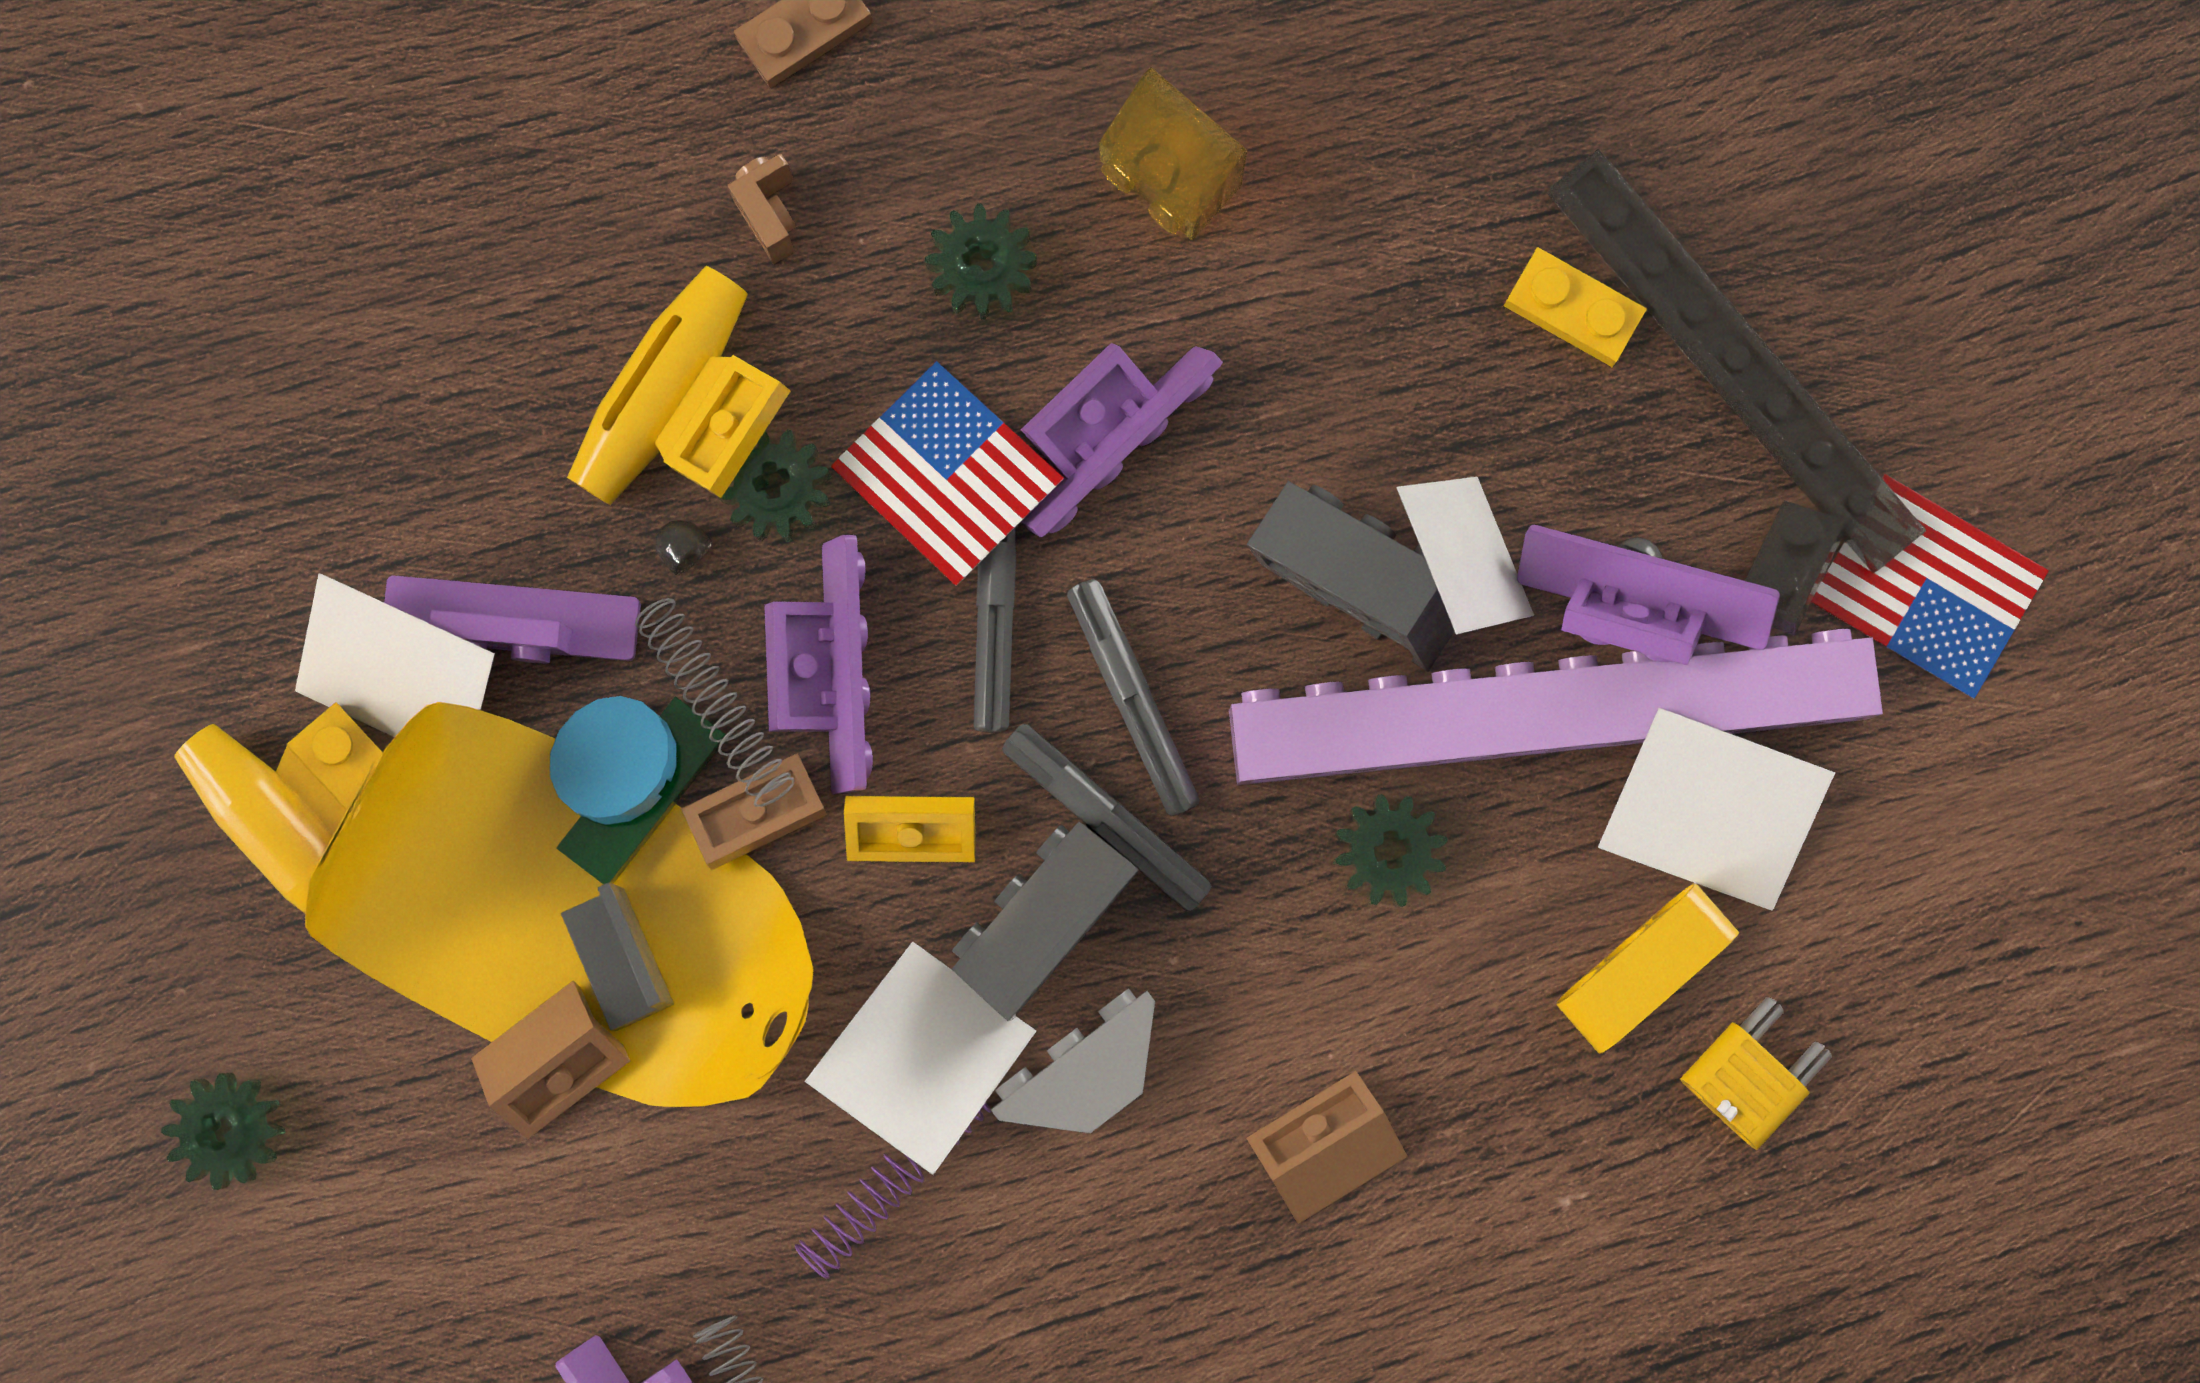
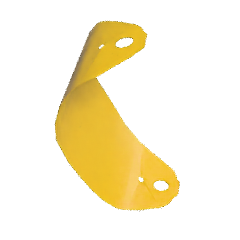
M436 702L426 705L388 744L368 778L376 759L374 760L309 879L305 908V927L310 936L332 953L371 978L490 1042H493L562 988L574 981L581 987L594 1019L623 1044L630 1059L629 1063L597 1086V1088L652 1106L703 1107L748 1098L761 1089L788 1054L806 1022L809 994L813 980V965L801 922L784 890L773 875L747 854L710 870L681 807L675 804L614 882L615 885L625 889L674 1005L618 1031H611L561 916L562 912L599 896L598 887L603 884L556 849L581 816L558 797L550 779V752L555 738L512 720L468 706ZM358 805H360L357 814L355 815L354 818H352L354 812L356 811V809H357V807H358ZM745 1004H753V1015L750 1018L744 1019L741 1013L742 1008ZM787 1012V1021L781 1036L772 1046L765 1047V1038L771 1023L780 1013Z

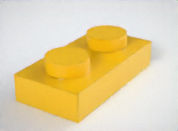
M1539 247L1536 248L1504 304V307L1611 367L1619 359L1647 310L1644 306Z
M846 796L844 825L847 861L975 862L974 797Z

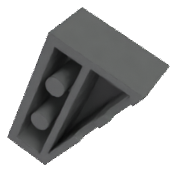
M1288 481L1247 543V546L1258 562L1324 606L1328 607L1331 604L1363 622L1364 625L1361 630L1378 640L1380 635L1383 634L1408 648L1414 657L1411 662L1428 672L1455 630L1420 544L1413 551L1395 541L1394 539L1397 535L1395 531L1377 518L1364 514L1359 521L1341 511L1344 504L1325 489L1311 485L1309 490L1306 491Z

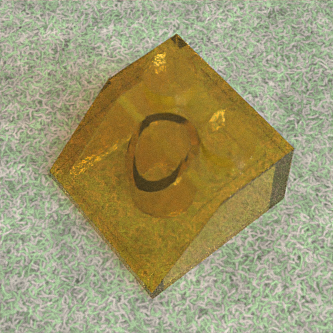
M1150 67L1142 75L1099 142V159L1103 163L1100 169L1104 176L1120 191L1128 194L1133 189L1150 204L1147 208L1150 216L1167 232L1175 235L1180 230L1191 240L1201 232L1242 186L1247 150Z

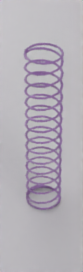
M985 1103L982 1108L987 1112H991L990 1107ZM979 1111L978 1113L980 1117L975 1116L974 1118L979 1121H983V1114L981 1111ZM969 1124V1126H968V1129H969V1130L966 1129L964 1132H966V1133H971V1132H972V1129H971L970 1124ZM958 1140L955 1145H960V1141ZM884 1154V1158L905 1182L909 1192L900 1188L877 1168L872 1166V1170L890 1190L897 1204L883 1197L863 1179H860V1182L882 1208L885 1217L876 1213L851 1191H848L851 1198L870 1220L873 1229L859 1222L836 1203V1207L858 1232L861 1241L852 1238L827 1216H824V1219L832 1226L847 1246L849 1254L835 1247L814 1228H811L833 1255L837 1266L825 1261L802 1240H799L801 1245L795 1244L796 1251L813 1270L823 1278L829 1279L830 1276L821 1262L834 1269L840 1268V1262L832 1248L844 1256L851 1257L852 1250L844 1236L857 1244L864 1243L863 1235L855 1223L868 1231H876V1225L867 1210L881 1219H888V1213L879 1198L894 1207L900 1206L899 1198L889 1184L904 1194H912L911 1186L900 1170L915 1181L924 1182L922 1172L912 1159L907 1157L921 1179L907 1172L887 1154ZM800 1249H801L802 1251H804V1252L822 1269V1271H823L825 1274H823L820 1270H818V1269L804 1256V1254L800 1251Z

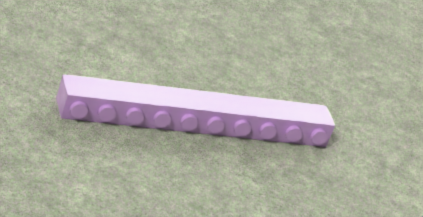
M1837 629L1811 634L1812 644L1788 646L1787 636H1770L1763 650L1749 647L1747 651L1725 653L1723 642L1703 643L1696 645L1688 666L1677 662L1654 661L1641 652L1630 651L1622 653V664L1598 666L1597 656H1578L1558 660L1559 670L1535 673L1533 662H1520L1496 666V677L1471 679L1470 669H1453L1432 673L1433 683L1408 686L1406 675H1396L1369 679V690L1344 692L1343 682L1305 686L1306 697L1286 699L1280 698L1279 689L1247 691L1241 693L1242 703L1231 704L1229 709L1237 786L1640 744L1644 742L1658 708L1730 734L1867 720L1883 714L1873 637L1852 640L1850 629Z

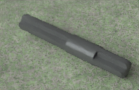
M1016 527L978 564L974 728L977 731L986 733H1001L1009 727L1012 625L1015 603Z
M1090 579L1075 585L1067 592V597L1166 813L1170 816H1177L1196 807L1199 804V796L1101 584L1095 579Z
M1022 724L1009 736L1002 748L1003 753L1113 849L1130 861L1180 907L1190 912L1207 896L1212 885L1205 876L1030 725Z

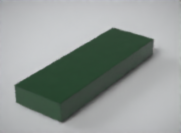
M676 696L660 715L667 722L676 741V769L671 782L666 780L664 788L658 793L662 796L651 810L629 822L605 825L581 816L556 847V849L603 885L609 882L614 884L719 749L720 742H713L709 738L711 729L701 726L702 716L694 715L692 708ZM704 718L703 723L705 726H714ZM718 728L712 733V737L715 740H721L726 735Z

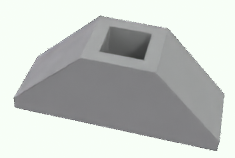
M1129 988L1098 1011L1105 1022L1093 1032L1084 1037L1080 1030L1076 1028L1049 1048L1047 1052L1054 1061L1034 1077L1024 1067L999 1086L995 1091L1002 1101L991 1109L993 1114L999 1121L1092 1133L1143 1094L1155 1000L1147 990L1137 998Z

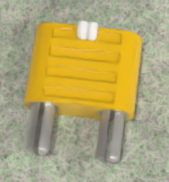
M1766 997L1740 1026L1732 1022L1680 1078L1682 1083L1755 1150H1758L1809 1095L1810 1092L1805 1086L1832 1058L1828 1049L1823 1050L1824 1045L1814 1042L1794 1065L1787 1070L1757 1041L1784 1013L1781 1005L1777 1004L1774 1006L1776 1000L1770 997Z

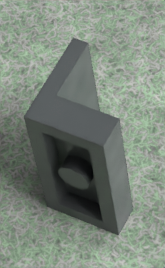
M609 882L598 887L599 896L562 912L561 916L611 1031H618L674 1005V1002L625 889Z

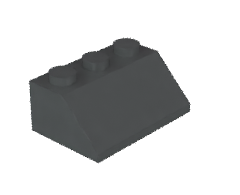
M1078 822L1071 831H1068L1062 824L1059 825L1036 852L1044 860L1042 865L1029 880L1018 873L994 901L1002 909L999 915L986 929L976 922L952 950L960 958L952 970L1007 1021L1015 1018L1138 874V868L1081 822Z

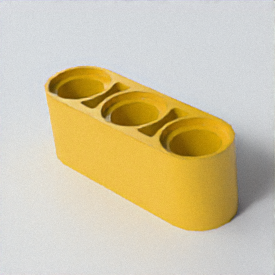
M1693 883L1671 899L1561 996L1556 1005L1599 1054L1603 1053L1625 1037L1722 952L1737 937L1739 931L1696 883Z

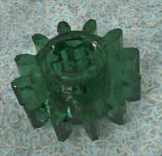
M977 203L973 212V221L965 222L963 216L953 210L950 212V221L953 229L951 234H947L942 230H932V241L942 253L927 255L925 257L926 268L931 272H944V274L939 275L933 281L932 288L936 296L945 295L951 290L954 291L952 296L954 313L962 312L966 308L967 303L971 301L975 302L980 319L986 320L989 313V302L998 301L1000 307L1009 313L1013 311L1011 289H1015L1020 293H1030L1032 290L1031 282L1020 271H1028L1037 267V254L1027 250L1019 251V249L1024 248L1029 243L1030 231L1027 227H1022L1010 233L1011 219L1009 210L1004 209L1001 211L995 221L992 222L987 220L983 204ZM980 252L984 258L991 257L993 267L984 272L979 265L971 264L970 256Z
M787 429L782 434L778 445L773 444L765 431L757 442L758 448L752 450L733 479L734 486L728 487L722 498H718L727 505L740 504L733 511L730 518L737 528L748 524L751 519L755 520L753 534L758 541L762 542L766 539L770 527L776 526L781 537L786 542H790L793 536L791 523L799 520L804 527L813 530L816 525L808 511L810 506L828 507L830 505L828 497L822 491L816 490L815 486L827 482L831 479V474L826 467L816 466L809 468L819 454L818 449L813 443L803 446L799 452H796V437L792 430ZM779 473L784 481L790 479V482L780 486V497L771 499L766 490L760 491V488L769 485V475Z
M1383 794L1375 796L1373 801L1374 815L1369 816L1364 809L1354 806L1350 810V816L1353 822L1358 825L1355 831L1339 829L1335 832L1334 836L1342 843L1349 844L1350 848L1349 853L1337 856L1333 860V864L1338 867L1349 865L1353 867L1355 874L1347 880L1345 885L1347 890L1356 889L1362 886L1363 883L1370 886L1367 898L1369 905H1377L1383 898L1384 891H1390L1392 901L1399 908L1406 906L1408 897L1406 887L1412 886L1415 892L1423 896L1431 893L1430 885L1423 878V874L1425 871L1440 873L1446 870V865L1443 862L1431 857V849L1442 847L1448 842V839L1443 835L1428 836L1425 829L1435 819L1436 814L1433 811L1424 813L1417 819L1410 816V812L1413 809L1412 797H1404L1398 803L1396 811H1390L1386 797ZM1383 834H1392L1393 843L1402 841L1406 848V854L1396 859L1397 869L1387 868V859L1378 862L1375 857L1374 848L1383 844Z
M233 1072L219 1073L214 1083L215 1090L213 1085L206 1079L191 1081L190 1089L195 1100L188 1098L172 1099L169 1104L175 1113L182 1116L180 1123L169 1124L161 1128L162 1134L168 1137H179L180 1146L174 1148L166 1157L168 1162L189 1159L192 1163L187 1169L185 1178L189 1183L203 1179L210 1171V1183L213 1190L228 1188L233 1178L232 1172L234 1177L243 1184L256 1180V1168L252 1161L260 1164L275 1162L277 1156L271 1148L265 1146L266 1139L285 1134V1128L277 1124L269 1125L266 1119L267 1115L273 1113L280 1105L279 1101L257 1102L255 1100L261 1088V1081L248 1080L236 1090L237 1080ZM228 1119L231 1122L232 1130L224 1135L225 1141L219 1142L216 1139L215 1131L222 1126L221 1120Z

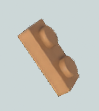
M780 0L733 32L736 40L771 89L871 24L873 20L871 13L862 0Z
M798 753L782 760L781 765L767 776L750 783L748 787L749 793H759L765 785L783 773H791V777L795 779L793 787L780 799L767 806L755 807L754 801L756 796L747 795L745 792L748 782L738 781L681 808L710 870L718 868L827 815ZM778 763L767 767L762 772H760L756 777L766 773L774 766H776ZM750 775V776H748V777H746V778H744V779H742V780H748V779H750L753 775ZM787 780L778 788L763 794L756 803L760 805L779 796L791 785L792 781Z

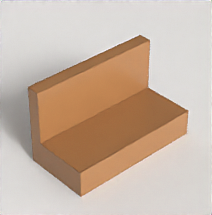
M574 981L570 982L471 1058L489 1107L527 1139L630 1062L623 1044L594 1019L581 987Z
M1356 1071L1246 1138L1298 1224L1408 1157L1384 1111Z

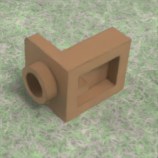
M782 154L770 160L767 157L756 158L744 165L736 173L735 178L737 180L728 184V188L735 205L774 265L794 253L788 232L796 228L777 195L768 200L766 198L792 183L793 177L789 164Z

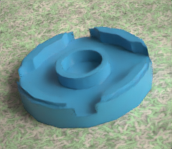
M623 696L597 699L577 710L559 730L550 752V779L558 797L578 815L605 825L629 822L651 810L662 797L658 793L664 788L666 780L671 782L676 769V741L667 722L642 701Z

